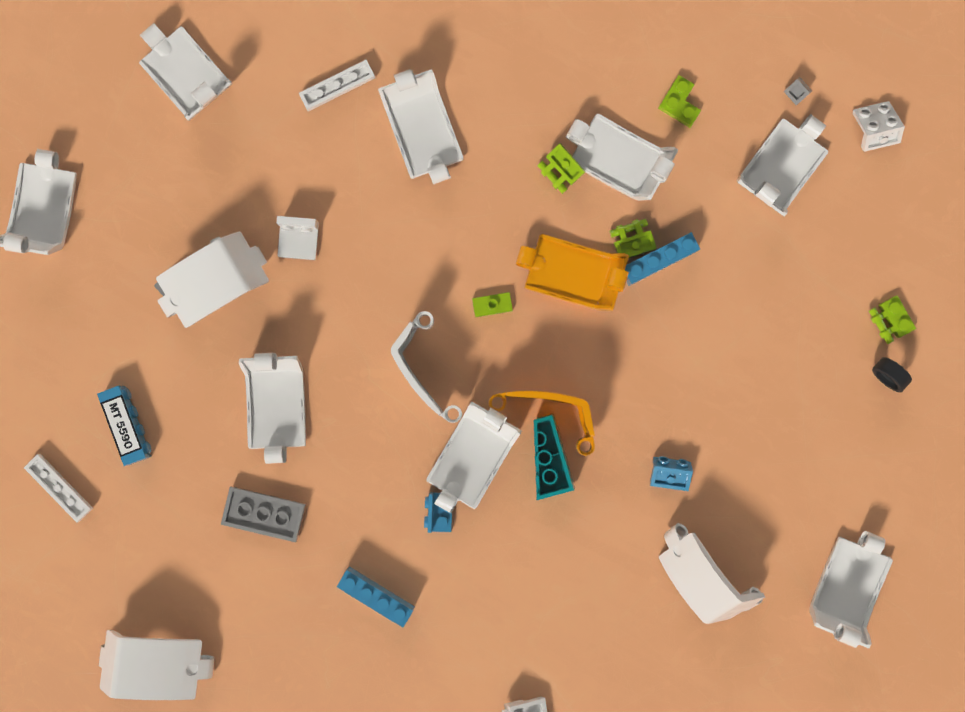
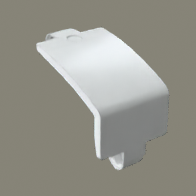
M155 23L140 34L152 51L140 60L139 64L178 107L188 121L232 85V82L221 72L182 26L168 38Z
M409 69L395 74L396 82L381 87L378 91L410 178L414 179L429 173L433 185L450 179L451 176L447 166L463 161L464 158L439 93L433 70L414 75L413 70Z
M600 114L594 116L590 125L575 119L566 135L568 140L578 146L573 154V158L586 171L585 173L638 201L651 200L659 184L667 180L675 166L672 161L678 152L677 148H660Z
M812 114L806 118L799 129L786 119H782L736 181L785 217L791 202L828 154L827 149L814 141L822 133L826 125Z
M37 149L34 158L36 165L19 164L11 214L6 233L0 235V247H4L6 251L23 254L33 252L50 255L61 250L65 243L73 206L77 173L58 169L59 155L57 152Z
M240 231L221 237L157 276L156 280L165 293L157 301L167 318L177 314L184 327H190L248 291L268 283L269 279L261 267L267 261L259 247H249Z
M422 311L415 317L413 322H409L392 345L391 354L402 374L420 398L438 415L450 423H455L462 417L461 409L456 405H451L445 411H442L416 378L402 354L411 342L417 328L428 330L434 325L432 314ZM429 316L431 319L430 324L427 326L421 325V317ZM452 408L457 409L459 412V416L455 420L448 417V411Z
M255 353L254 358H240L239 365L245 375L248 448H264L266 464L286 463L287 447L306 446L305 390L302 364L298 356L277 357L276 353Z
M471 402L426 479L427 482L442 490L434 504L449 513H452L458 501L476 509L522 431L506 422L507 417L490 407L488 411Z
M677 523L664 534L669 549L659 556V560L678 592L704 623L711 624L731 619L737 614L750 610L762 603L765 595L755 587H751L740 594L718 568L695 533L689 534L684 525Z
M868 531L862 533L857 543L838 537L823 569L810 604L809 612L814 626L832 633L837 641L854 648L858 645L870 648L872 645L867 625L893 562L891 557L881 554L885 547V538Z
M107 630L105 644L101 645L99 667L102 668L100 689L107 696L115 699L193 700L196 697L197 681L213 677L215 657L201 655L202 641L199 639L125 637L114 630Z

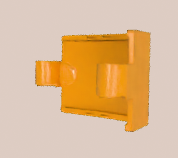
M540 234L536 249L526 246L520 247L515 265L529 270L525 283V288L596 310L613 311L618 292H623L629 272L625 271L629 255L625 253L610 254Z
M542 391L504 392L495 394L490 398L489 406L496 411H502L505 408L506 397L546 399L577 406L585 436L576 442V449L584 456L594 452L593 436L595 434L590 407L586 400ZM495 397H500L503 400L501 408H494L492 406V400ZM583 441L590 443V449L586 452L580 449Z

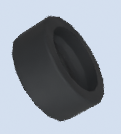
M882 357L872 369L873 374L880 382L896 392H903L912 381L911 375L901 365L886 357Z

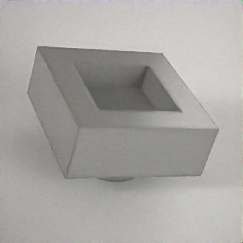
M800 77L784 91L795 105H798L812 92Z

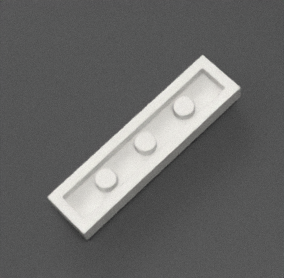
M364 60L300 92L299 95L309 112L375 79V75L367 60Z
M37 454L24 467L76 523L80 522L93 509L41 454Z

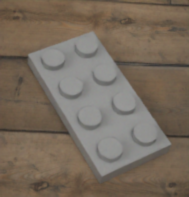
M231 486L221 525L296 543L306 504Z

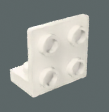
M889 101L853 110V115L864 132L861 144L864 152L901 143L905 126Z
M277 216L276 224L280 226L277 256L281 258L316 260L319 222L316 219Z

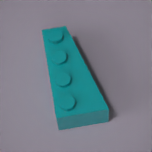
M554 414L534 419L536 501L574 491V482Z

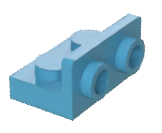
M664 456L653 457L650 486L689 491L693 474L691 462L684 459H669Z
M430 492L429 497H425V508H428V516L424 517V528H428V533L451 532L452 513L434 504L440 492Z

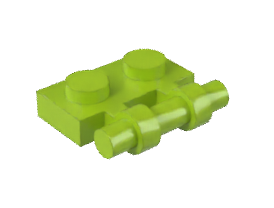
M561 143L546 156L551 162L549 165H546L543 161L537 165L541 170V174L544 177L547 176L553 183L552 186L562 194L568 190L563 184L566 180L570 185H573L586 172ZM554 168L562 175L560 178L552 172Z
M646 218L633 220L632 223L624 226L618 225L616 229L609 231L612 238L615 236L620 237V241L614 242L617 253L628 254L629 258L657 248L651 230L646 232L642 230V227L648 226ZM635 230L637 235L627 238L626 233Z
M898 295L878 305L882 312L878 313L876 307L869 310L871 321L877 325L880 337L884 338L887 344L894 342L891 336L892 333L895 334L896 338H900L916 329ZM886 318L890 325L889 328L886 327L882 319Z

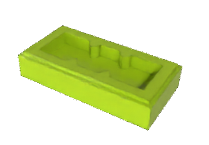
M510 292L472 298L475 318L513 311Z

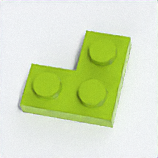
M678 75L658 109L691 128L701 112L700 109L685 101L695 84Z

